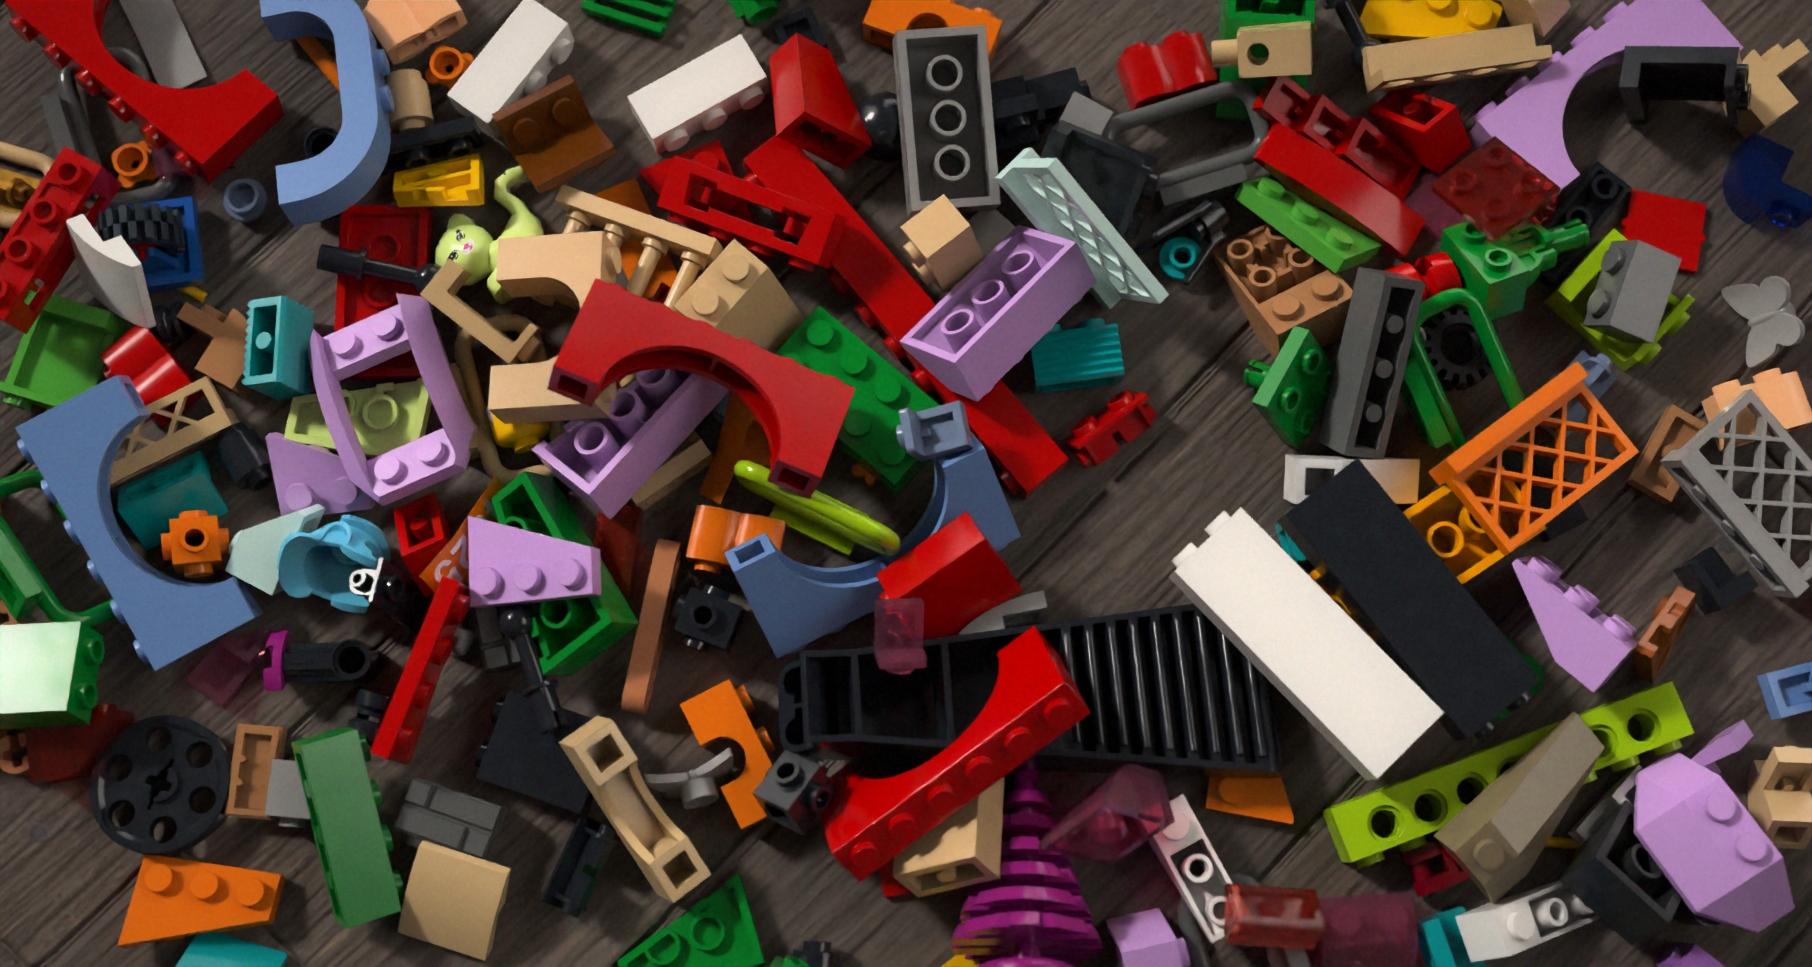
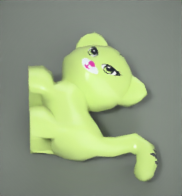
M520 166L506 170L494 181L493 198L512 215L498 239L544 235L540 220L529 211L523 200L511 194L510 187L527 179ZM453 214L448 221L447 231L438 242L435 251V264L443 266L448 258H450L472 274L464 285L472 286L489 276L487 288L497 302L504 304L515 298H512L496 281L498 239L493 241L490 234L484 228L476 226L470 217L464 214Z

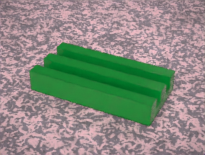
M583 0L581 9L584 14L663 39L677 0H647L662 5L664 8L640 0H604L622 6L625 9L660 18L658 23L596 4L598 0Z

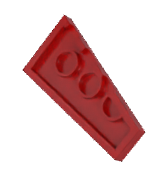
M442 576L370 753L388 760L410 764L442 668L451 654L455 630L458 623L464 620L470 607L471 598L467 596L469 587L461 582Z

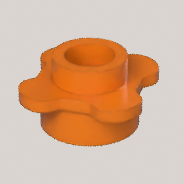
M446 45L439 46L430 58V68L426 70L425 78L431 85L442 84L451 90L472 64L474 58L469 53L461 54L455 48ZM448 66H453L454 70L452 72H447L446 68Z
M149 142L127 143L112 153L111 161L115 170L119 173L117 180L122 183L123 188L131 189L138 182L144 180L155 181L159 178L161 170L154 163L152 156L154 148ZM138 161L139 166L137 168H133V163Z

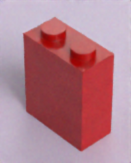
M967 511L876 574L885 590L879 595V598L894 618L900 614L903 616L900 623L913 641L959 635V632L977 617L1009 601L1023 591L1007 564Z

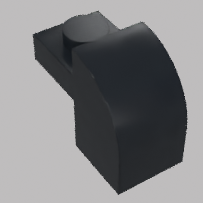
M1021 75L991 82L996 152L1039 143L1040 137L1036 126L1039 107L1035 92L1028 94L1024 76Z

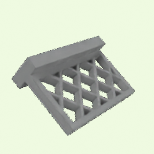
M1744 390L1683 447L1671 450L1659 462L1773 596L1798 598L1810 587L1806 581L1812 577V517L1810 536L1792 534L1793 508L1812 509V504L1794 502L1795 476L1807 477L1812 483V460L1753 390ZM1746 406L1756 416L1755 435L1736 434L1737 414ZM1725 426V433H1718ZM1711 438L1724 439L1723 465L1710 464L1699 451ZM1735 440L1755 441L1753 467L1734 466ZM1766 442L1778 443L1785 451L1784 469L1765 468ZM1796 465L1799 467L1801 471L1795 470ZM1716 470L1722 471V477L1718 474ZM1733 472L1753 473L1751 499H1740L1732 490ZM1764 474L1783 475L1782 501L1763 500ZM1745 504L1751 505V511L1746 507ZM1762 505L1781 507L1780 533H1768L1762 526ZM1773 538L1780 539L1779 545ZM1791 539L1810 541L1809 560L1800 569L1790 559Z

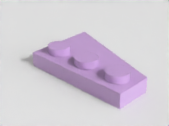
M468 516L470 607L489 608L602 596L600 549Z

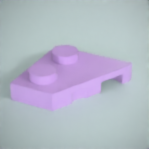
M278 432L269 433L265 437L281 516L316 504L325 507L323 515L372 509L375 505L374 499L350 481L339 455L333 454L329 449L315 444L308 446L286 439L284 434Z

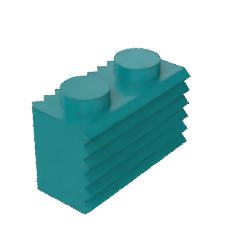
M288 296L250 300L247 304L250 309L246 313L249 316L246 321L249 326L245 330L248 333L245 340L248 343L244 346L247 352L243 355L247 360L243 363L246 369L242 372L245 378L241 382L245 386L275 400L309 395L311 368L306 350L313 332L314 311L298 304L299 302H293V299H288Z
M1095 318L1080 322L1078 324L1079 328L1062 330L1061 325L1055 324L1052 330L1045 334L1028 351L1034 395L1120 384L1125 375L1117 323L1105 325L1104 319Z

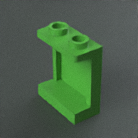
M29 291L24 298V302L28 306L36 293ZM52 294L27 335L23 334L5 382L0 381V393L5 395L3 403L25 411H30L33 404L46 408V411L107 380L102 372L107 365L99 354L124 335L128 323L111 311Z

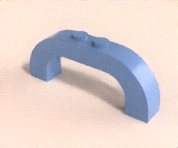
M260 0L261 18L276 42L313 36L325 38L335 43L342 107V125L339 134L333 143L320 154L306 160L275 166L279 206L293 226L296 227L319 222L345 211L364 197L379 179L390 152L391 130L389 112H394L395 110L391 90L388 85L385 86L384 76L390 75V66L385 50L380 49L364 14L354 0Z

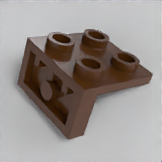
M569 74L492 114L512 156L538 193L556 189L562 186L569 178L586 169L600 166L607 158L616 154L611 141L591 117L575 81Z

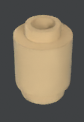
M400 69L387 75V84L385 86H389L395 106L394 112H389L391 130L402 133L433 125L434 119L428 83L422 79L421 72L414 69Z

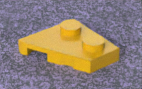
M474 153L395 172L393 194L398 207L479 206L485 204L484 167L480 154Z

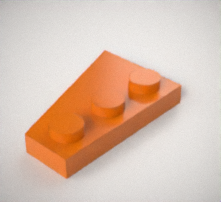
M145 854L117 946L127 949L139 947L143 943L161 940L169 942L184 939L185 936L209 932L222 933L273 924L286 878L277 873Z

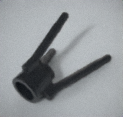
M1206 197L1189 212L1155 231L1150 239L1135 247L1133 251L1139 257L1181 230H1184L1185 234L1195 242L1207 241L1182 280V283L1187 286L1198 274L1215 247L1226 239L1221 229L1228 224V215L1218 201L1211 197Z

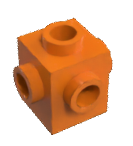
M190 510L179 513V519H169L170 533H161L162 554L164 561L172 560L176 574L184 573V577L200 578L213 575V570H223L222 555H229L230 538L228 527H219L217 515L208 516V511ZM204 536V541L200 546L191 547L186 543V538Z

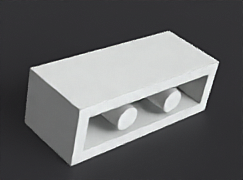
M522 0L448 92L447 96L455 110L464 117L473 116L481 129L497 139L501 132L492 114L543 88L547 82V75L555 65L562 64L570 56L575 39L569 24L535 0Z
M739 34L632 93L627 98L634 116L657 154H660L665 150L675 151L683 147L689 141L690 136L703 129L708 131L719 127L727 120L728 115L741 108L747 110L757 106L763 101L765 95L770 92L765 72L743 36Z

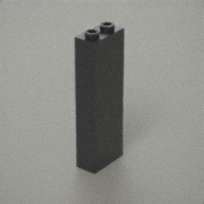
M1358 458L1277 520L1278 524L1373 641L1444 712L1438 718V721L1455 741L1469 739L1470 737L1473 741L1481 739L1496 727L1497 724L1493 720L1494 717L1505 708L1509 712L1515 711L1533 696L1529 689L1539 682L1540 679Z

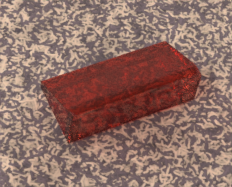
M623 506L611 520L598 511L594 547L600 549V557L625 599L634 598L644 510L641 506Z
M1226 884L1224 934L1228 944L1312 949L1326 930L1316 890Z

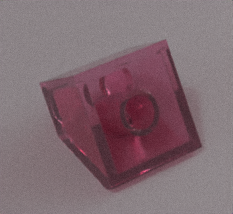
M1127 763L1115 768L1113 774L1096 786L1086 789L1081 797L1064 808L1041 840L1043 850L1112 865L1175 822L1162 773L1141 767L1135 763Z
M1388 891L1307 898L1315 967H1415L1418 933L1412 891Z

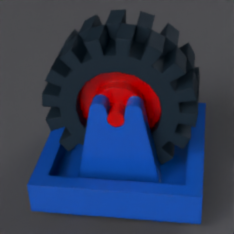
M192 196L119 205L107 208L105 212L98 214L97 226L99 237L103 242L120 235L123 237L142 264L148 292L205 285L198 204Z

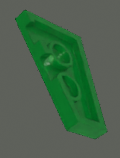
M740 873L726 881V885L708 898H703L693 905L690 911L666 928L663 927L617 961L618 966L761 967L767 965Z

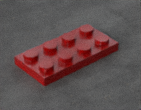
M352 205L341 212L339 247L359 252L366 248L369 249L370 259L418 269L422 265L430 263L433 211L430 206ZM337 274L334 332L398 305L396 293L422 296L417 292L415 286L365 276L363 283L360 284L356 282V278ZM410 350L343 380H417V378L422 377L413 352Z

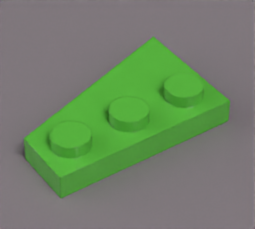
M1260 177L1243 182L1234 196L1236 200L1335 274L1373 260L1382 247L1375 240L1286 191L1281 184L1273 179Z

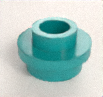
M1176 237L1170 239L1160 251V267L1169 278L1182 281L1202 250L1190 238ZM1179 251L1185 252L1189 256V262L1185 264L1178 263L1174 258V254Z

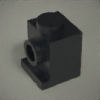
M1075 67L1025 80L1028 94L1035 92L1039 111L1036 126L1039 134H1043L1045 124L1053 123L1055 125L1059 122L1074 91L1092 100L1087 81L1079 80Z

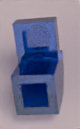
M1755 132L1736 147L1725 171L1723 192L1726 202L1732 212L1747 224H1751L1761 215L1765 214L1776 225L1797 229L1812 218V196L1781 181L1795 151Z

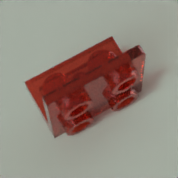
M1494 136L1432 183L1431 191L1491 241L1495 242L1525 219H1528L1534 225L1539 224L1542 227L1552 221L1561 188Z

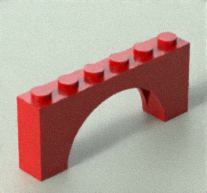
M6 0L4 2L13 19L9 22L10 26L27 43H30L32 40L36 41L43 47V54L53 65L61 70L64 67L70 69L76 74L74 78L87 93L92 96L99 93L109 101L107 105L120 120L125 123L132 120L141 128L140 133L154 148L160 150L162 147H165L174 155L173 160L181 170L191 177L195 174L199 175L208 184L213 182L284 116L278 94L246 68L222 83L193 89L158 85L131 73L116 61L104 46V17L112 0Z
M595 278L553 365L547 387L548 390L592 407L598 396L609 385L618 379L636 372L653 369H672L708 378L738 396L761 423L769 442L771 457L767 481L808 499L811 498L822 478L856 389L844 384L834 376L823 375L800 365L792 358L778 356L759 348L750 340L738 339L715 329L705 321L691 319L671 310L663 303L651 302L628 292L618 284L607 283Z
M1032 626L997 652L999 675L990 699L969 728L940 754L911 771L890 778L870 779L862 777L850 763L829 777L836 789V793L831 798L827 809L820 814L831 854L859 882L1090 714L1086 703L1060 656L1035 626Z

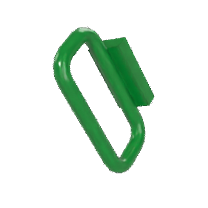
M1451 288L1421 302L1399 392L1420 440L1434 448L1447 443L1453 453L1466 444L1467 441L1420 339V327L1427 319L1452 306L1465 308L1510 410L1525 400V396L1485 305L1477 294L1464 288ZM1524 435L1516 442L1524 441ZM1507 449L1503 450V451H1502V454L1506 453V452L1509 451V450H1507Z
M29 470L0 479V499L28 488L43 490L41 481L44 477L40 471ZM59 503L56 504L55 506L57 507L63 518L67 520V517L65 516ZM0 513V598L15 620L32 614L36 605L40 607L44 615L51 622L82 621L92 628L116 617L110 606V602L114 600L113 597L107 602L82 612H71L65 609Z

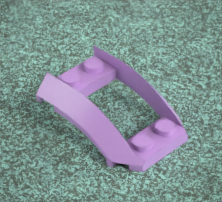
M396 293L398 305L325 337H321L313 329L306 350L320 407L348 477L355 486L359 487L382 506L466 471L471 456L468 447L472 435L478 433L477 426L471 419L453 375L440 331L435 325L431 311L433 309L432 304L424 297ZM412 350L424 385L443 428L367 461L347 410L339 381Z

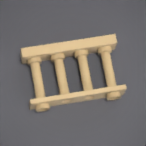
M566 185L561 186L555 198L557 203L567 213L566 219L568 223L562 234L583 232L584 229H590L591 225L603 228V232L614 246L620 248L622 242L627 243L629 238L642 242L641 245L644 247V250L625 288L630 293L642 297L660 256H666L667 252L681 256L682 266L664 302L673 311H675L674 304L692 286L699 270H704L706 266H710L724 250L716 238ZM568 295L529 296L546 306L552 307L554 302H558L579 311L581 309L579 300Z

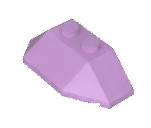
M1675 750L1635 774L1634 834L1694 914L1756 934L1795 909L1782 855L1721 776Z

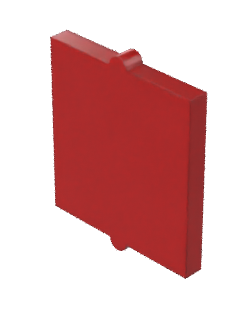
M1631 189L1628 193L1625 219L1619 223V226L1623 229L1622 235L1626 239L1643 241L1682 258L1678 271L1694 274L1697 272L1701 244L1706 240V236L1702 233L1707 204Z

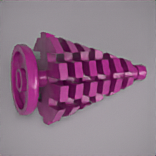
M1012 770L1011 785L1013 790L1004 794L1000 878L970 885L969 893L972 896H969L964 903L959 916L963 924H959L955 929L949 946L956 955H966L965 959L983 963L976 967H1075L1068 963L1089 959L1087 955H1097L1102 950L1103 945L1097 930L1092 924H1089L1092 921V915L1088 904L1079 896L1082 893V888L1077 875L1069 868L1072 866V861L1068 850L1058 842L1062 839L1058 823L1047 816L1052 812L1047 795L1036 790V786H1038V771Z

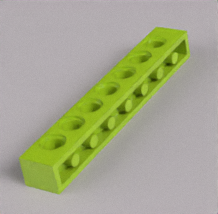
M1672 681L1648 687L1578 714L1605 746V749L1583 784L1598 779L1595 771L1611 765L1613 772L1640 763L1637 755L1651 749L1655 756L1682 747L1679 739L1695 733ZM1631 717L1635 718L1642 728V734L1638 741L1633 739L1628 732L1627 725ZM1563 720L1321 810L1341 862L1352 863L1356 861L1358 868H1362L1384 860L1385 857L1382 851L1399 845L1401 852L1428 843L1425 837L1426 834L1441 829L1467 806L1457 795V787L1462 780L1468 781L1473 786L1475 799L1500 777L1503 765L1508 764L1512 766ZM1421 795L1429 799L1432 804V815L1427 821L1418 818L1414 810L1415 801ZM1378 811L1383 812L1390 821V830L1382 838L1377 836L1371 827L1372 817Z

